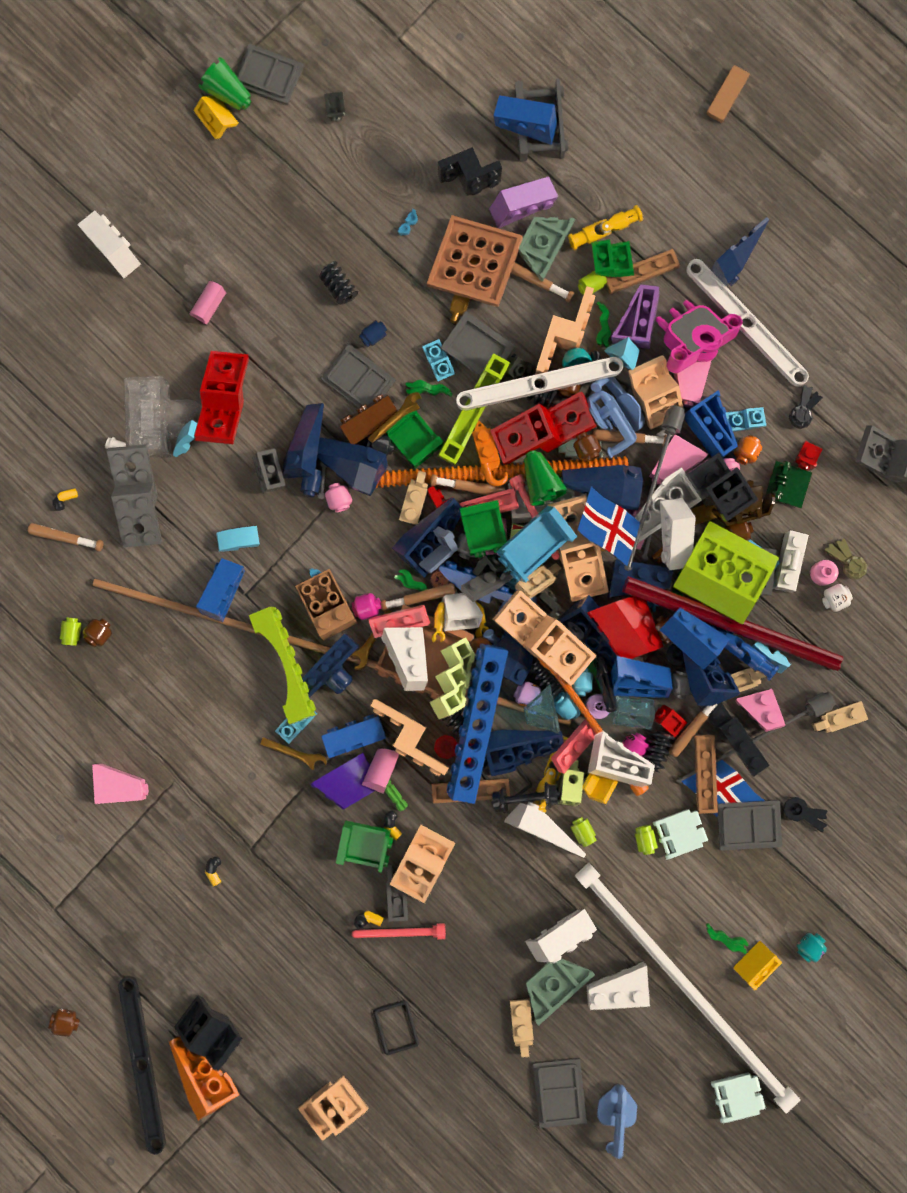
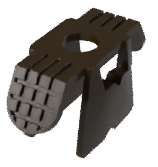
M748 480L749 486L758 498L756 502L724 522L715 508L711 511L726 526L741 524L770 515L775 503L774 495L767 494L762 501L763 487L761 485L754 486V482Z

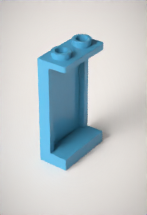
M546 506L497 551L500 556L499 561L505 567L508 566L512 571L510 574L517 582L526 583L529 581L527 577L566 541L572 542L578 536L555 507Z

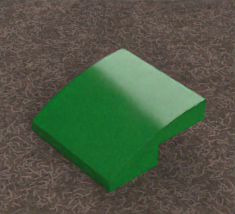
M610 239L591 242L596 275L606 277L634 276L629 241L611 244Z

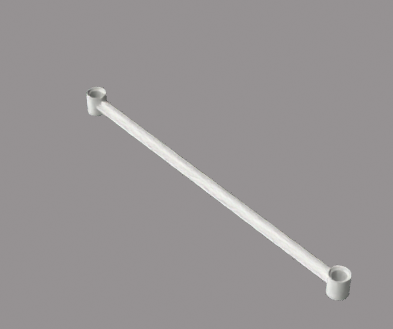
M588 862L574 876L586 889L590 887L775 1094L774 1100L787 1114L801 1101L789 1086L786 1088L782 1086L598 879L601 875Z

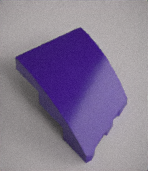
M363 753L310 784L313 788H318L322 791L326 798L334 801L342 810L375 791L362 785L370 767Z

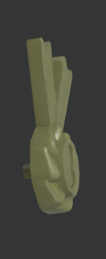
M845 539L836 541L835 545L837 548L830 543L824 551L843 563V572L848 578L861 579L867 572V564L863 558L852 556Z

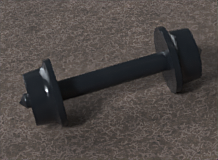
M548 782L544 783V792L507 796L506 790L503 787L499 791L492 793L491 803L495 812H503L504 814L508 813V804L545 800L547 808L550 809L553 805L560 804L562 793L559 792L557 784H549Z

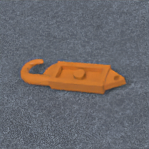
M478 421L474 432H472V437L481 468L483 469L486 481L490 485L501 486L506 483L508 473L505 472L501 480L493 478L491 471L500 466V458L490 431L491 428H487Z

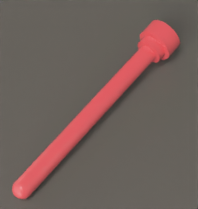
M520 474L510 479L509 483L512 488H515L516 491L518 490L533 519L538 515V512L530 502L529 494L525 489L526 480L523 474ZM558 551L551 555L554 560L560 557Z
M437 923V926H433V928L354 930L352 932V937L433 936V938L440 940L445 939L446 936L445 923Z

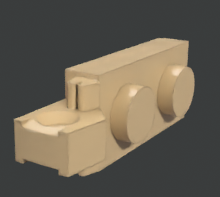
M418 471L416 480L411 479L401 510L400 521L418 524L428 489V484L424 483L426 472Z
M557 563L548 569L541 566L527 577L529 581L526 583L519 581L516 583L515 588L521 590L531 599L556 581V576L559 574L558 572L561 567Z
M751 667L730 674L740 692L758 686V684H761L760 679L766 677Z
M862 701L824 713L821 716L822 720L812 723L814 731L825 729L826 733L866 721L868 717Z
M530 999L510 1000L515 1047L520 1046L521 1057H529L528 1045H533L534 1040Z

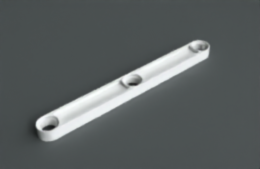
M693 259L687 266L688 276L726 316L736 314L742 320L745 318L750 319L752 326L747 328L742 324L740 330L792 385L796 387L804 385L809 378L808 372L701 260ZM693 264L700 266L701 271L699 273L691 271ZM795 373L803 374L804 380L797 382L794 379Z
M610 357L463 391L458 394L456 404L461 410H471L617 376L623 369V362L618 357ZM617 362L619 370L611 371L609 364ZM542 379L545 382V386L540 389L535 387V380ZM467 396L471 402L469 405L463 406L459 402L460 398Z

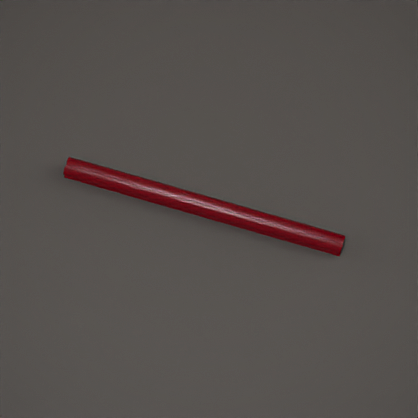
M627 577L622 588V592L673 611L682 608L703 622L829 669L838 671L841 668V663L843 662V656L747 620L742 625L707 605L643 581Z

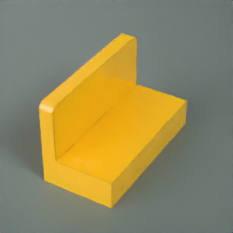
M213 96L201 97L193 110L215 139L221 138L227 128L236 127L238 124L224 103Z
M589 773L582 789L590 799L606 804L618 781Z
M759 941L733 969L756 990L782 962L768 947Z

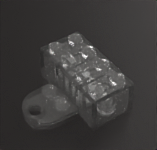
M163 376L124 377L126 446L147 444L149 458H170L171 439H177L181 429L189 421L193 420L194 415L201 413L202 405L188 399L170 400L169 382Z

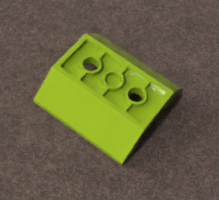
M709 521L673 588L743 625L769 580L779 557ZM709 554L714 555L716 563H708L706 556ZM743 573L750 574L751 582L746 583L742 581L741 575Z

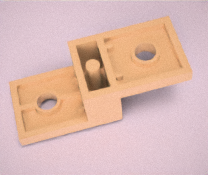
M586 287L576 322L553 315L535 375L548 372L551 360H548V358H553L555 347L567 351L571 348L580 347L584 331H581V329L585 330L590 313L586 312H591L595 300V295H592L594 288Z
M585 495L548 504V506L555 507L565 521L569 515L576 516L575 520L568 523V525L578 537L572 542L566 541L557 550L564 567L572 602L581 600L588 595L593 597L609 592L600 547L588 541L577 530L587 500ZM590 575L591 579L588 582H581L583 576Z
M517 590L493 618L497 624L527 651L542 660L571 686L596 657L557 619L548 616L521 590ZM523 612V621L517 622V614ZM572 653V661L570 663H566V655Z
M374 699L370 705L374 708V713L382 717L386 714L391 717L390 722L399 727L402 724L404 725L393 745L396 747L395 752L404 757L407 754L412 756L413 762L420 766L428 765L431 767L429 771L438 776L441 773L445 775L449 766L415 748L427 727L381 701Z

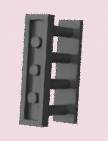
M556 79L555 88L526 90V88H523V81L515 82V98L527 100V98L555 96V112L557 114L555 132H558L559 142H554L552 145L547 143L531 144L527 142V136L518 134L519 161H527V156L531 152L560 150V159H564L565 152L568 151V140H564L561 98H564V86H560V79Z

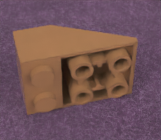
M330 569L295 586L319 636L323 640L357 624Z

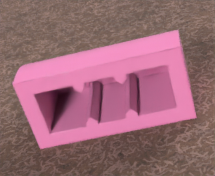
M209 281L191 310L190 315L207 325L226 294L223 287Z
M378 749L362 785L384 793L398 761L399 753L389 749Z

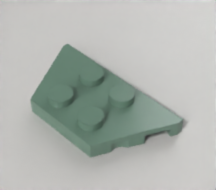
M534 217L527 229L518 253L540 281H544L575 222L574 218L558 220V217Z
M562 958L553 964L547 962L526 981L536 1024L539 1026L595 976L594 972Z

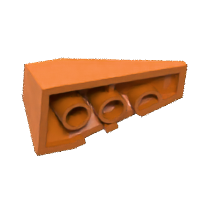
M180 1036L169 1041L189 1104L197 1120L206 1117L239 1096L233 1081L226 1072L213 1070L205 1057L187 1050Z

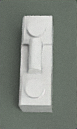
M791 530L784 534L779 556L781 563L776 568L773 589L788 593L796 591L809 535Z

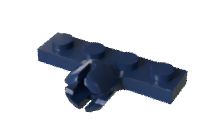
M346 633L302 677L303 682H306L309 688V698L322 685H327L336 694H340L352 682V676L343 669L342 665L359 646Z

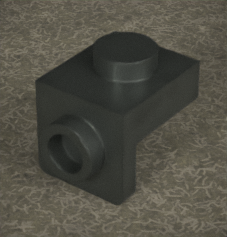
M343 92L324 94L327 118L331 117V121L342 120V116H346Z
M509 356L507 361L510 364L504 376L513 380L519 379L528 365L517 356L515 358Z
M492 554L481 558L472 572L478 577L489 570L494 572L505 571L507 567L499 561L500 556Z
M544 591L538 599L552 611L548 616L556 619L560 615L558 610L561 606L556 603L557 598L549 592L547 594Z

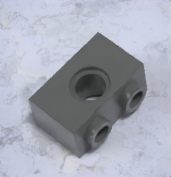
M271 449L257 452L252 459L262 494L280 490L285 486L276 450Z

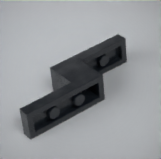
M722 702L717 704L708 715L709 721L722 740L732 746L753 777L769 767V763L737 717L731 716Z

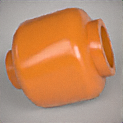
M751 435L742 437L738 441V447L734 449L733 453L737 457L736 460L743 465L755 463L762 451L760 440Z

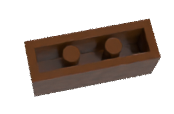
M381 393L372 399L373 402L371 404L360 406L356 409L357 413L352 416L348 414L340 420L341 423L338 426L349 443L356 444L375 432L398 411L387 394L382 395Z

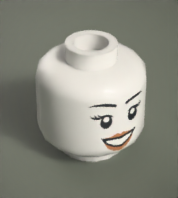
M837 584L824 591L825 597L822 598L826 609L830 608L833 612H837L849 607L853 597L847 586Z

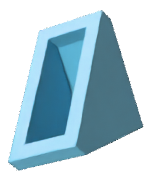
M627 337L606 348L605 352L609 357L620 358L623 362V367L633 370L636 366L639 349Z

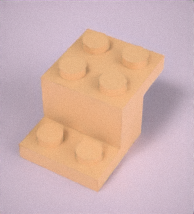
M663 355L628 371L634 398L644 411L647 426L650 430L662 425L666 411L671 405L683 408L679 385L669 374L666 366L667 361Z
M420 825L390 885L425 903L455 843Z
M342 1076L333 1084L331 1082L327 1083L300 1105L298 1110L323 1141L332 1133L338 1135L365 1113L368 1107L346 1078Z

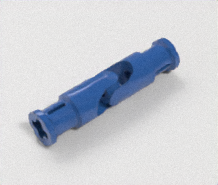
M714 625L711 626L730 638L724 647L725 649L733 653L753 670H758L764 674L767 680L770 681L779 670V666H774L767 661L763 654L734 633Z

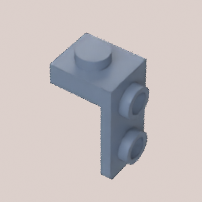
M439 526L433 532L441 545L419 563L420 567L429 573L436 570L459 549L453 540L455 538L453 533Z

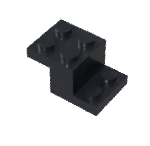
M473 147L438 161V177L440 182H451L458 176L467 196L479 194L482 189L496 187L501 182L502 165L498 160L481 167Z
M716 453L685 474L706 507L714 505L724 522L730 520L758 500L739 468L729 469L719 453Z
M197 995L174 1026L187 1050L205 1057L212 1069L218 1072L243 1039L229 1017L211 1009L205 999Z

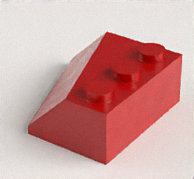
M631 596L587 612L590 618L593 617L598 623L597 628L601 633L604 632L609 639L608 644L617 656L632 659L664 647L655 628V622L647 601Z

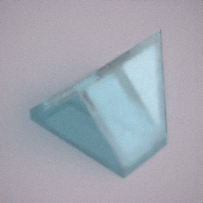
M549 685L524 707L526 723L534 727L559 733L558 717Z

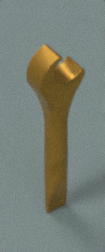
M418 392L409 394L401 408L378 428L368 440L373 443L402 417L418 410L420 407L415 401L422 399Z
M388 609L384 614L392 613V611ZM373 632L365 644L352 654V657H357L361 661L355 667V670H361L367 665L369 652L377 639L374 638Z
M264 737L260 743L263 746L303 761L312 770H315V762L318 760L323 761L327 765L326 757L319 753H303Z

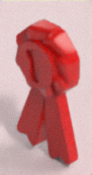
M443 735L436 740L434 750L440 758L450 759L456 756L455 747L458 743L452 736ZM471 757L467 758L465 761L467 763H470Z

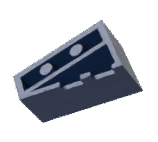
M615 559L613 561L607 599L630 595L622 592L627 577H632L667 590L671 586L673 570L661 566L632 562V569L626 571L625 565L618 559Z

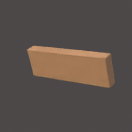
M734 65L706 115L723 123L750 73Z

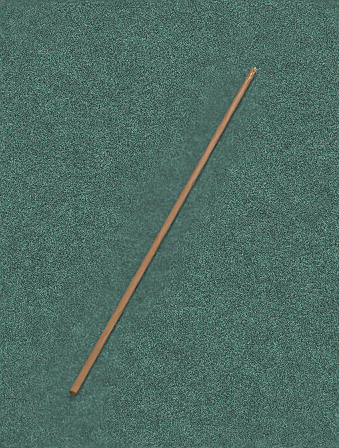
M98 579L93 581V586L255 633L252 624L225 617L222 623L202 615L197 608ZM293 636L287 638L289 644L323 654L330 649V647ZM352 655L347 659V661L357 664L361 662L359 658L352 657ZM368 659L366 666L375 668L378 661ZM498 697L497 705L569 726L572 719L565 720L559 714L535 707L528 709L517 704L515 701Z

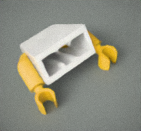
M457 590L455 594L443 596L442 602L438 604L434 615V628H436V632L431 637L432 641H436V635L441 637L440 643L444 641L445 634L442 632V628H444V631L478 628L475 635L477 638L482 637V631L489 630L484 624L486 619L483 606L477 601L472 602L464 593H458Z

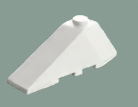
M682 467L666 477L653 493L638 543L661 528L660 501L683 498L689 508L702 501ZM645 505L635 516V519L639 522L641 521Z
M528 802L527 805L520 803L504 821L585 858L586 854L544 812L538 810L540 806L531 802Z

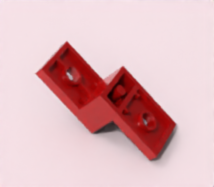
M220 351L210 352L200 388L202 409L194 435L195 441L234 444L244 404L242 385L249 361L248 354ZM216 424L222 425L221 427H214Z
M579 392L549 409L538 404L490 431L503 464L507 465L538 448L548 453L573 440L578 435L597 427V424L589 410L584 393ZM572 413H576V420L569 422V416ZM518 434V441L512 444L511 437Z

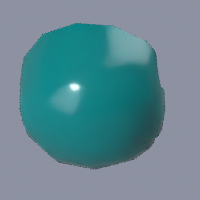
M571 348L565 353L562 366L567 368L592 362V359L585 349Z

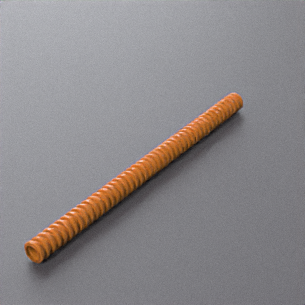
M618 456L617 459L614 457L603 459L601 457L599 460L594 459L589 462H585V460L579 461V459L575 461L572 459L570 461L564 460V462L552 460L549 464L556 474L561 477V471L568 469L615 465L628 466V459L626 456H623V458ZM517 462L516 465L513 463L502 465L500 463L497 469L491 471L495 480L503 479L505 472L508 473V478L512 479L517 475L523 474L526 479L524 462L522 464ZM469 465V467L463 466V468L451 466L449 469L448 467H445V469H442V467L436 469L434 467L432 470L430 468H427V470H424V468L418 470L416 468L415 471L412 469L410 471L406 469L401 471L399 469L398 472L386 470L376 488L378 486H381V488H384V486L390 487V485H393V487L399 485L401 487L404 484L408 486L411 479L416 480L418 471L426 472L424 483H428V485H430L432 474L437 475L438 478L473 482V480H476V482L482 480L484 482L486 479L483 469L478 467V465H475V467H472V465Z

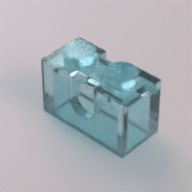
M615 696L617 710L613 712L612 724L644 729L652 728L655 717L654 699L640 698L634 700L629 699V696ZM627 715L637 716V718L632 719L629 718Z

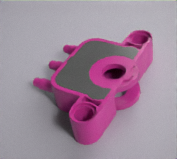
M688 300L683 302V305L688 310L686 313L681 315L674 308L670 309L669 313L674 320L669 324L658 316L656 322L666 332L663 338L664 343L671 350L666 364L667 369L672 373H679L696 363L697 360L701 362L713 360L718 353V349L737 336L743 323L742 318L736 314H730L720 319L710 308L703 305L695 307Z

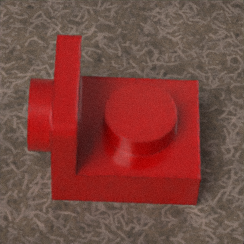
M805 441L796 457L795 463L799 464L798 467L803 470H813L817 466L816 462L823 449Z
M434 486L427 489V493L436 509L446 502H442L444 496L440 489L436 490Z
M664 704L657 709L652 717L656 723L660 724L673 737H676L687 724L679 714Z

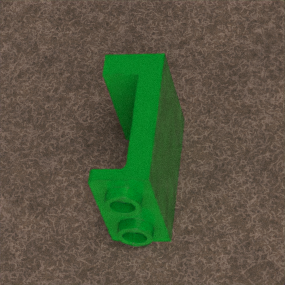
M417 410L402 417L386 432V435L390 437V440L414 469L442 448L444 441L433 432L418 414Z
M498 500L460 508L470 556L474 555L475 558L485 556L486 552L490 551L496 554L507 543Z
M345 821L336 864L344 865V862L348 861L379 868L378 872L382 873L383 867H387L390 856L386 855L387 849L392 847L393 837H390L391 830Z

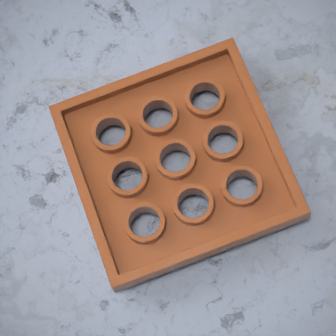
M452 215L427 281V286L499 307L523 236ZM462 235L469 237L464 243L458 240ZM480 240L486 242V245L482 248L476 246V243ZM498 245L504 247V250L500 253L494 251V248ZM456 252L462 253V257L458 260L452 258ZM474 257L480 259V262L476 265L470 263V260ZM494 262L498 264V267L495 270H489L487 268L488 265ZM450 269L456 271V274L452 277L446 275V272ZM471 274L474 276V279L471 282H465L463 280L464 277ZM484 280L492 282L489 287H483L481 283Z

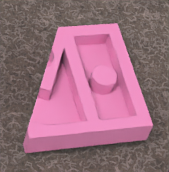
M772 689L736 699V703L739 706L741 705L765 732L785 726Z

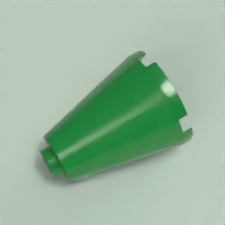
M219 57L218 60L220 62L218 64L214 62L211 64L201 78L204 82L203 85L199 84L198 87L239 111L242 109L246 110L252 103L250 93L226 61Z
M536 450L528 452L523 461L532 506H541L545 504L544 501L550 500L552 502L567 493L566 486L543 454Z

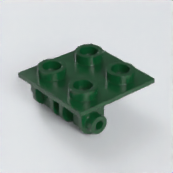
M776 461L765 496L773 494L776 501L802 508L812 472L790 466L791 463L783 461V463Z

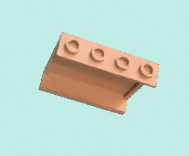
M403 604L401 610L409 609L411 607H408ZM428 615L430 623L427 626H423L428 681L424 690L416 692L420 694L424 692L429 693L432 699H436L443 695L444 692L435 676L450 668L441 650L464 638L470 644L474 635L464 630L444 631V628H442V632L445 634L444 641L440 643L441 637L436 635V641L433 642L431 637L436 632L434 617ZM385 646L379 662L375 666V670L378 671L377 674L387 679L390 676L396 679V683L402 685L395 670L396 667L393 660L390 659L389 651Z

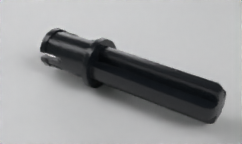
M599 657L593 661L597 673L596 679L600 684L606 711L609 713L615 712L617 704L610 681L611 673L608 672L606 659Z

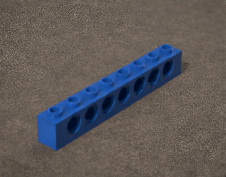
M480 644V648L476 651L477 663L471 674L473 679L472 686L469 687L467 692L468 704L463 710L464 722L459 729V744L455 747L456 759L455 763L451 766L452 778L451 782L447 784L448 796L454 801L474 804L476 801L508 650L503 647ZM488 662H492L491 668L485 670V665ZM484 681H488L487 687L481 689V684ZM480 700H483V706L481 708H477V703ZM479 719L478 726L472 727L473 722ZM475 738V743L472 746H468L469 741ZM471 757V762L464 765V761ZM467 776L466 782L460 784L461 778Z

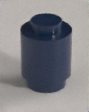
M375 320L361 330L362 333L358 336L368 348L387 336L385 333L387 328L382 321L378 323Z
M315 469L314 476L302 477L300 491L303 492L304 496L314 498L315 495H319L322 480L320 470Z

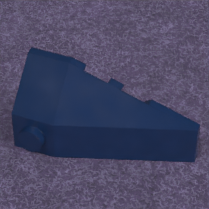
M768 217L749 232L748 237H742L736 245L730 247L715 261L711 271L726 287L728 285L732 287L740 279L738 276L769 222Z
M323 403L306 405L284 458L283 479L315 475L324 409Z
M319 438L317 459L325 466L330 467L339 478H343L352 489L371 496L388 467L386 454L365 446Z
M615 465L561 471L562 482L567 488L586 494L587 492L589 493L592 486L601 496L614 502V504L621 508L638 511L643 485L641 468Z
M451 497L407 531L392 549L404 562L425 578L429 572L421 568L419 563L441 545L433 531L438 526L444 530L453 531L461 516L460 508L462 507Z
M588 595L572 605L557 620L568 626V622L576 624L584 633V637L580 641L595 653L597 658L604 657L607 666L612 668L617 655L608 644L609 639L597 628L598 623L593 617L590 618L587 613L600 608Z
M505 632L503 634L504 638L493 646L503 647L508 650L503 677L522 686L531 669L534 656L509 633ZM488 662L485 667L490 669L492 662Z
M682 651L690 691L698 706H714L740 694L732 676L728 672L724 673L719 666L720 661L717 658L703 670Z
M492 731L486 751L491 776L511 773L516 770L517 766L523 763L528 765L536 757H545L556 752L564 743L562 731Z

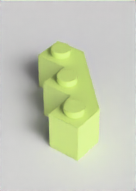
M466 638L441 650L450 668L435 676L444 692L443 695L430 702L438 719L450 716L465 707L466 689L469 688L471 678L470 669L475 658V653Z

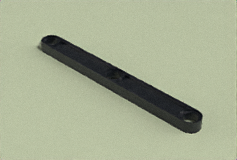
M127 976L119 982L118 991L146 1148L149 1153L157 1155L163 1151L166 1145L164 1126L138 982L134 977ZM124 981L132 982L133 989L131 991H126L123 988ZM140 1059L147 1062V1068L144 1070L139 1069L137 1066V1061ZM153 1139L160 1140L161 1148H153L151 1141Z

